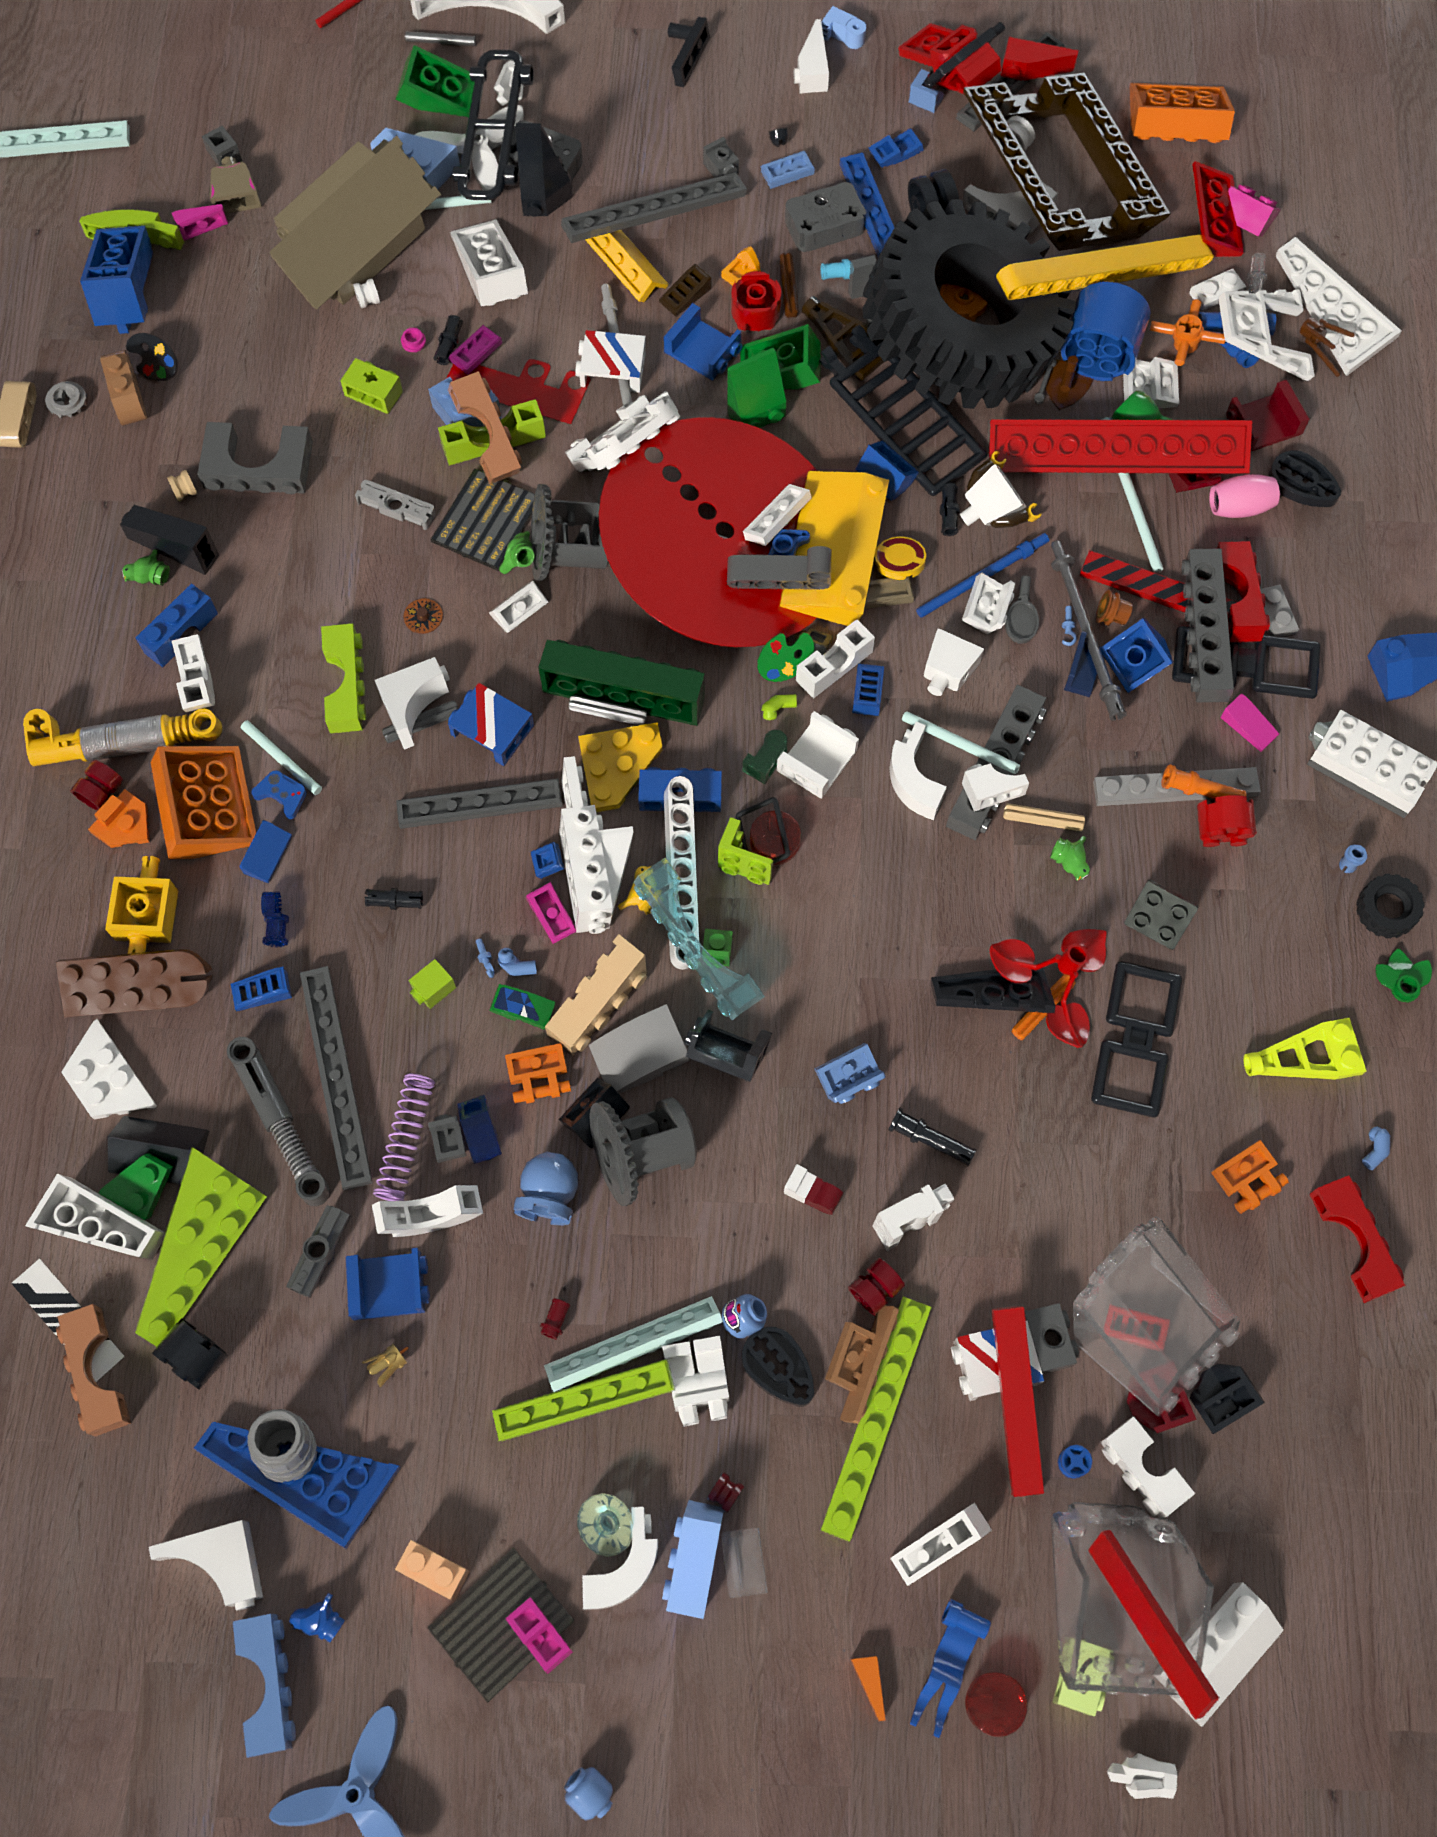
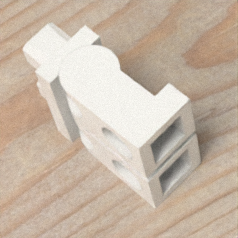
M928 1184L921 1188L919 1193L879 1212L872 1226L886 1251H889L899 1244L903 1233L909 1230H919L925 1226L926 1222L929 1226L937 1223L943 1211L950 1207L949 1203L953 1202L954 1197L946 1184L934 1190Z
M720 1336L693 1340L698 1373L694 1372L689 1341L662 1346L664 1358L668 1360L675 1386V1391H672L675 1412L679 1411L684 1427L699 1424L697 1408L709 1406L711 1421L727 1419L729 1393Z

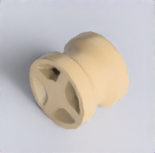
M187 470L182 471L179 476L167 477L178 502L183 500L184 496H194L197 494Z

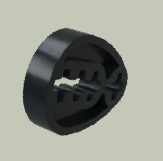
M1297 450L1283 452L1275 458L1270 468L1269 476L1277 480L1280 495L1292 501L1314 507H1332L1341 495V488L1330 471L1305 452ZM1282 466L1287 467L1284 471L1280 469ZM1294 472L1298 474L1295 477L1291 476ZM1305 478L1309 480L1306 484L1302 482ZM1327 491L1331 493V495L1326 496L1324 494Z
M764 1327L750 1335L742 1350V1364L749 1378L770 1396L784 1403L799 1407L808 1405L814 1396L812 1373L806 1357L793 1337L788 1332L777 1327ZM758 1338L760 1341L766 1339L768 1341L766 1349L769 1352L777 1351V1362L780 1364L786 1362L788 1364L786 1367L787 1375L784 1376L781 1373L775 1375L773 1373L775 1365L771 1361L767 1364L763 1361L765 1353L762 1350L754 1351V1339ZM789 1380H793L799 1387L807 1386L806 1399H803L801 1396L797 1399L794 1398L795 1388Z

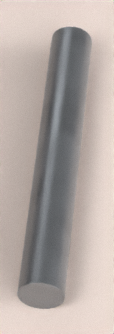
M409 31L405 33V40L407 42L462 46L476 45L475 36Z

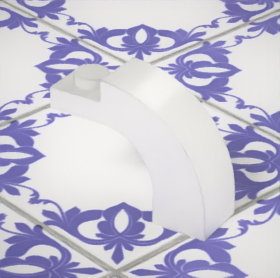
M197 634L172 640L181 682L176 683L183 710L190 712L214 706L213 682L200 636Z
M915 722L912 730L907 729L902 742L895 740L890 761V778L896 794L908 808L919 815L934 820L947 786L927 779L918 771L914 757L923 739L926 725Z
M455 1185L439 1194L422 1199L379 1201L372 1205L377 1234H392L393 1237L419 1235L449 1228L483 1214L477 1185Z
M631 1507L632 1548L626 1562L619 1569L608 1574L583 1576L584 1610L603 1609L618 1605L636 1594L648 1580L657 1558L658 1539H646V1534L652 1533L651 1514H645L644 1507Z

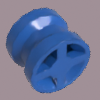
M1072 1445L1060 1453L1057 1463L1063 1475L1075 1479L1089 1472L1092 1467V1457L1083 1446Z

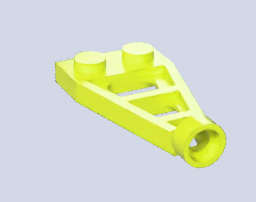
M1350 1018L1322 1022L1262 1051L1245 1054L1243 1058L1245 1071L1248 1076L1267 1075L1336 1080L1363 1075L1366 1072ZM1316 1040L1323 1041L1330 1063H1310L1306 1055L1305 1046ZM1288 1049H1295L1299 1066H1281L1278 1053Z

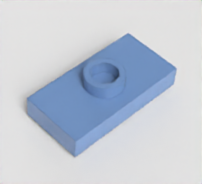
M805 151L761 165V173L770 189L813 175L815 169Z

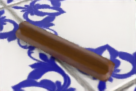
M782 253L780 255V270L785 316L787 318H796L799 309L793 255L791 253Z

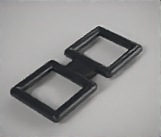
M1180 625L1176 630L1172 679L1175 682L1191 683V677L1194 676V673L1183 672L1187 630L1190 629V626ZM1264 635L1262 641L1256 642V650L1240 648V642H1230L1233 687L1236 686L1237 676L1253 678L1252 688L1255 692L1309 699L1317 697L1321 644L1319 642ZM1267 646L1310 651L1307 687L1264 682Z
M1124 961L1116 963L1106 1021L1109 1024L1124 1027L1122 1042L1108 1039L1101 1042L1091 1101L1094 1104L1153 1118L1159 1116L1169 1056L1165 1052L1152 1050L1151 1048L1154 1034L1164 1037L1173 1035L1182 985V976L1180 974ZM1125 974L1170 983L1163 1024L1118 1014ZM1111 1052L1156 1062L1149 1105L1104 1094Z

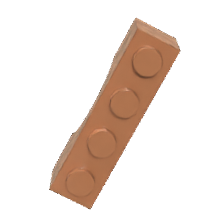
M478 371L450 382L448 392L458 414H469L478 418L488 430L490 443L488 449L480 458V464L489 484L518 474L522 460L519 452L513 450L510 444L511 435L507 426H502L499 419L501 413L497 403H492L488 394L490 393V387L487 380L481 378Z
M91 1304L57 1316L60 1326L56 1327V1333L60 1343H64L66 1355L63 1356L66 1370L72 1374L74 1383L70 1385L73 1399L79 1403L81 1413L78 1414V1422L82 1431H86V1434L96 1437L131 1424L124 1394L117 1391L103 1390L96 1383L92 1374L93 1356L100 1344L109 1337L102 1309Z

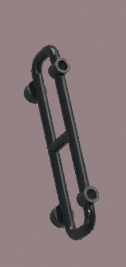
M489 50L479 58L477 66L470 67V80L474 82L461 166L453 167V180L458 182V191L466 199L493 200L503 192L505 184L506 186H517L518 183L517 166L508 165L521 84L533 85L534 70L532 65H525L522 56L513 50ZM492 60H512L515 63L506 119H478L484 82L487 81V64ZM476 129L504 130L496 183L490 190H470L467 188V183L470 182L471 177L470 165Z

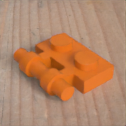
M561 1043L505 1055L511 1085L519 1083L523 1085V1090L512 1092L514 1103L526 1101L529 1104L535 1102V1099L547 1096H552V1098L561 1097V1093L571 1091L569 1080L557 1081L556 1075L567 1073ZM548 1077L549 1085L532 1088L531 1081Z
M1261 1140L1211 1172L1228 1197L1237 1191L1240 1193L1242 1199L1234 1204L1240 1214L1248 1209L1254 1210L1260 1206V1201L1270 1195H1277L1281 1192V1188L1289 1183L1288 1178L1283 1173L1274 1178L1269 1171L1277 1166L1278 1163ZM1260 1178L1263 1186L1253 1192L1248 1184Z

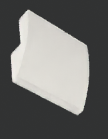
M1154 357L1151 362L1137 359L1132 372L1129 375L1123 374L1124 401L1136 390H1140L1149 395L1158 408H1171L1179 405L1178 365L1175 364V361Z

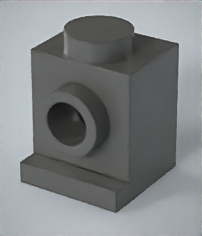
M223 126L202 136L207 152L218 166H222V159L228 156L235 158L236 163L242 162L236 142Z
M724 137L703 147V164L714 178L734 172L739 173V159L726 144Z

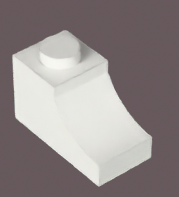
M990 763L984 766L977 764L968 768L964 773L962 785L973 810L977 811L1025 795L1029 782L1025 774L1015 776L1002 774L996 771Z

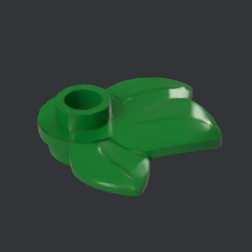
M1396 949L1392 953L1387 965L1377 964L1375 966L1379 982L1391 989L1392 994L1397 1000L1405 1003L1412 1002L1418 998L1421 988L1427 985L1432 977V967L1429 960L1420 961L1413 965L1401 949ZM1401 986L1407 987L1409 993L1404 992Z

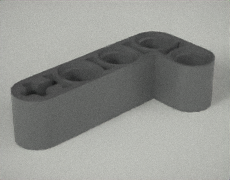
M814 546L807 550V556L732 555L728 557L727 585L732 588L827 589L831 586L832 550L825 546Z

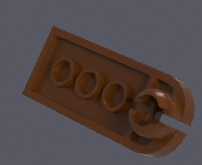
M187 949L56 961L64 1017L188 1007L194 1005L205 996L213 978V975H206L203 979L196 980L182 977L203 975L212 970L211 966L200 955Z

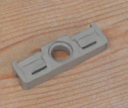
M364 480L360 485L362 490H357L355 494L358 505L362 503L378 509L381 514L402 522L405 519L423 526V530L429 528L436 516L432 504L369 480ZM398 500L402 502V506L398 509L389 508V504L392 501Z

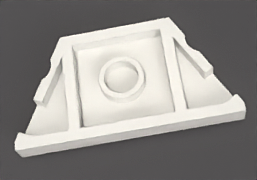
M98 1019L93 1021L61 1072L89 1115L95 1120L109 1117L112 1114H128L132 1110L156 1108V1103Z

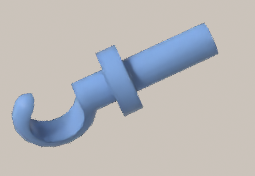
M1072 606L1065 607V622H1062L1065 634L1073 636V641L1071 642L1062 640L1065 646H1072L1077 640L1075 632L1072 631L1075 628V622L1072 621Z
M481 938L477 939L476 944L480 953L477 958L480 963L484 964L487 975L493 978L495 972L490 963L492 959L491 953L486 952L483 940Z

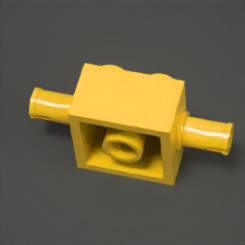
M148 856L142 857L140 878L114 877L105 929L115 941H129L127 954L146 952V946L149 942L171 943L179 891L170 879L157 878L160 859L154 856H150V861Z

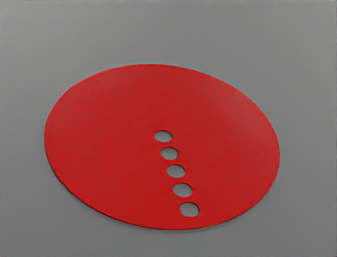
M700 417L677 420L669 425L664 424L659 428L661 432L649 440L647 438L639 443L641 447L631 454L625 453L619 457L621 462L611 468L600 498V535L607 560L615 576L631 598L649 615L668 628L691 639L725 647L765 645L777 634L783 633L788 638L802 631L817 619L814 616L780 607L783 589L732 588L727 585L728 557L732 555H769L774 540L773 538L766 546L745 540L743 531L788 484L805 488L808 472L817 471L800 452L775 435L758 427L730 419ZM650 447L658 448L663 453V460L659 463H651L645 457V450ZM666 466L676 467L681 473L680 480L677 482L666 480L662 474L663 469ZM689 484L694 486L698 490V498L694 501L684 499L680 493V488L683 485ZM703 503L711 504L716 510L715 518L710 520L702 518L698 513L699 505ZM799 512L782 529L796 530ZM720 522L729 523L734 529V535L727 539L720 537L716 532V525Z

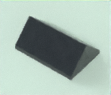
M123 1116L108 1135V1172L120 1174L142 1155L150 1153L173 1166L167 1183L180 1185L191 1149L195 1148L202 1154L204 1153L209 1130Z

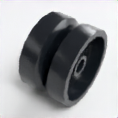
M946 169L931 172L928 177L921 175L911 178L908 182V201L911 211L918 208L923 214L928 203L939 201L941 207L945 210L950 200L959 199L955 181Z

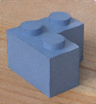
M450 377L428 389L432 407L446 425L463 421L473 427L485 426L478 418L472 415L458 414L448 392L449 384L453 381ZM490 389L488 394L492 403L496 402L500 409L499 399Z

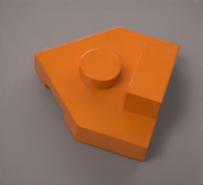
M124 789L118 797L112 795L94 814L97 820L88 829L91 834L110 848L122 847L124 844L150 843L147 820L148 807L144 802Z

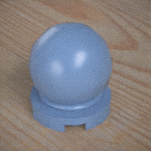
M553 1152L539 1154L529 1160L523 1169L520 1188L524 1197H517L515 1199L514 1213L535 1222L537 1221V1216L550 1218V1225H569L573 1210L567 1207L566 1204L574 1198L578 1189L577 1171L573 1163L563 1154Z

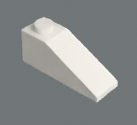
M816 19L798 57V68H794V83L799 84L800 93L828 91L829 70L821 19Z
M973 1503L891 1557V1560L908 1586L984 1537L992 1529L976 1504Z

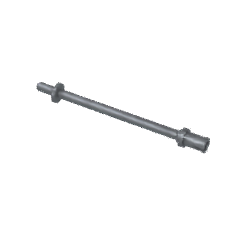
M1055 540L1051 546L1056 559L1051 563L1053 570L1061 572L1081 630L1087 632L1085 641L1102 685V690L1099 693L1100 699L1105 702L1111 721H1116L1115 715H1117L1118 720L1123 719L1127 712L1120 697L1121 689L1111 681L1070 568L1075 563L1074 557L1066 555L1062 543L1059 540Z

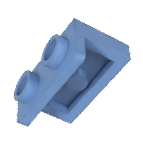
M866 1043L814 1068L828 1099L835 1103L839 1102V1104L852 1100L855 1097L854 1094L862 1089L868 1091L879 1086V1081L886 1077L884 1072L879 1070Z

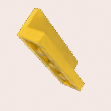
M622 230L585 239L639 302L645 303L655 287L664 289L668 287L667 281Z

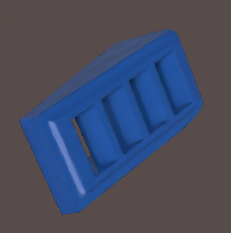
M858 664L852 713L879 716L884 666ZM862 672L876 673L878 677L862 675ZM861 680L877 682V685L861 683ZM861 689L876 690V693L864 692V691H860V690H861ZM860 697L875 698V701L861 700Z
M284 966L230 984L236 1012L292 998L288 974ZM273 981H278L279 988L274 990ZM267 983V993H263L262 984ZM253 986L257 988L258 996L253 997L251 987ZM245 988L247 1000L242 1001L240 989Z

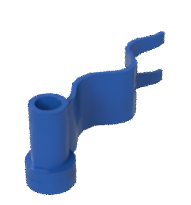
M953 1599L949 1600L944 1610L941 1623L947 1625V1628L937 1647L929 1678L917 1699L910 1725L916 1727L932 1696L943 1682L946 1683L936 1713L933 1736L940 1738L949 1708L960 1690L964 1669L977 1638L985 1639L991 1625L990 1620L964 1609L963 1604Z

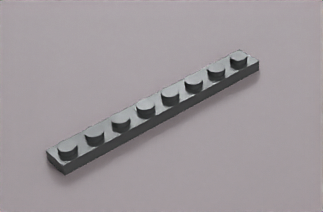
M734 172L562 218L561 226L570 242L574 243L746 196L747 188L738 174Z
M328 966L300 972L342 1188L345 1191L373 1184L330 969Z

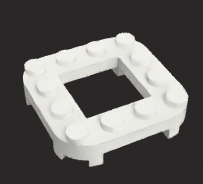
M664 391L650 403L645 395L638 397L629 406L625 407L623 405L617 409L616 412L621 420L589 443L587 438L574 441L571 444L572 448L565 451L575 469L579 470V472L586 469L591 471L596 468L601 470L605 467L611 469L621 462L619 457L625 453L631 454L641 447L639 443L645 438L649 440L661 432L659 428L665 423L669 425L679 419L678 409L668 392Z

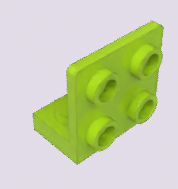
M730 817L718 846V867L729 875L739 874L745 876L752 883L770 885L773 860L742 849L743 843L741 841L744 832L740 831L741 821Z

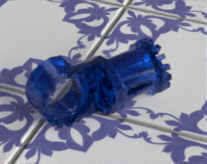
M263 892L261 910L264 922L267 924L266 936L263 937L262 944L266 946L271 944V947L275 945L276 948L278 946H287L288 939L285 936L289 916L280 912L282 911V908H279V906H282V904H279V902H282V899H279L281 898L280 892Z

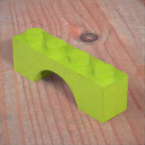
M536 399L511 406L508 414L500 420L502 426H507L510 432V444L512 447L546 438L544 421ZM463 421L438 427L442 448L449 466L481 457L489 447L490 438L485 426L473 427Z
M353 623L321 626L322 651L327 663L337 665L345 672L341 686L334 693L324 697L326 725L330 734L361 731L362 720H366L365 705L361 704V696H365L364 681L360 680V673L364 672L362 656L359 657L358 649H363L361 633H356Z

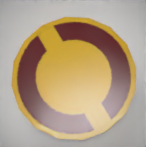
M891 537L882 541L877 546L874 562L882 575L890 579L905 580L907 576L912 575L913 578L924 570L927 555L925 548L920 542L908 537Z

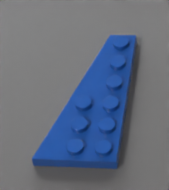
M217 1422L211 1423L194 1447L197 1452L344 1549L348 1548L401 1469L399 1465L377 1462L370 1458H360L317 1446V1458L308 1473L301 1479L278 1483L266 1478L251 1460L247 1443L249 1430ZM292 1443L282 1444L278 1448L280 1450L278 1456L290 1450Z

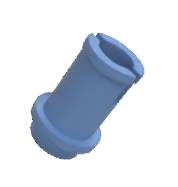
M1350 845L1339 862L1340 869L1342 870L1347 866L1348 868L1344 872L1353 873L1359 865L1365 863L1367 859L1365 848L1360 845Z

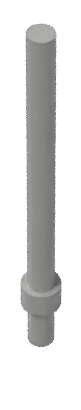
M603 284L601 286L603 296L602 309L607 317L609 332L619 333L616 317L618 311L616 300L613 299L610 284ZM618 379L622 403L627 407L633 403L629 381Z

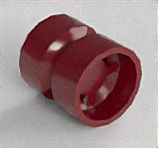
M93 760L84 771L86 778H79L70 792L82 803L98 811L109 799L108 793H115L123 779L104 763Z
M877 1258L866 1269V1276H858L848 1286L853 1297L874 1316L887 1304V1297L893 1298L905 1286L896 1271L881 1258Z

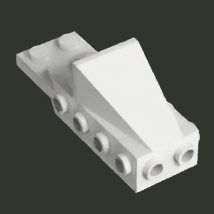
M575 756L564 757L562 787L566 808L561 809L559 834L576 933L589 931L591 934H598L606 929H610V923L630 853L633 826L603 830L601 814L596 815L595 805L588 806L586 791H582V767L576 766Z

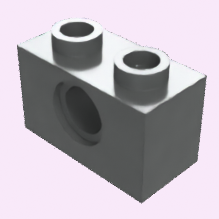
M1060 1303L1025 1311V1321L1029 1325L1042 1374L1070 1368L1077 1364L1076 1358H1079L1078 1347L1075 1340H1070L1067 1328H1070L1069 1316L1066 1310L1062 1311ZM1051 1331L1057 1335L1059 1340L1057 1346H1051L1045 1341V1332Z

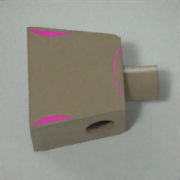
M228 156L222 159V166H216L211 169L210 199L212 205L222 204L225 214L261 208L257 190L246 163H236L235 158Z

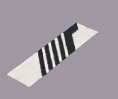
M40 1258L11 1283L56 1336V1327L60 1326L57 1316L82 1308ZM109 1338L100 1344L93 1356L92 1374L96 1382L125 1357Z

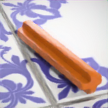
M1064 974L1050 988L1055 1005L1061 1001L1070 975ZM1027 1012L1013 1027L1012 1034L1019 1040H1024L1045 1018L1047 1013Z

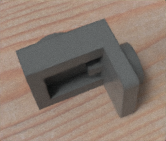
M450 1114L435 1117L434 1121L428 1123L438 1163L467 1156L461 1125L457 1116L452 1117Z

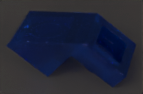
M485 1095L457 1104L460 1122L474 1164L488 1161L501 1155L499 1137L491 1120Z

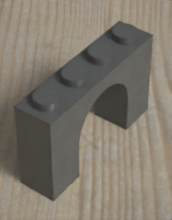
M222 422L206 423L197 473L203 488L214 491L226 489L237 492L246 490L259 491L261 493L284 492L286 494H305L313 444L308 427L282 426L280 445L276 456L263 466L247 468L234 462L238 437L233 424Z

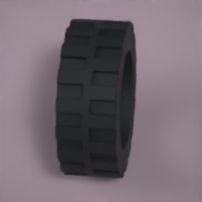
M1384 874L1383 876L1375 877L1361 891L1356 903L1358 906L1356 910L1357 915L1360 917V922L1367 927L1366 929L1369 932L1375 933L1376 936H1384L1389 939L1392 937L1398 938L1410 932L1420 921L1419 919L1423 916V908L1425 907L1422 892H1419L1417 885L1410 882V879L1403 878L1398 874ZM1383 894H1393L1399 897L1404 905L1402 915L1394 919L1383 916L1377 908L1378 898Z

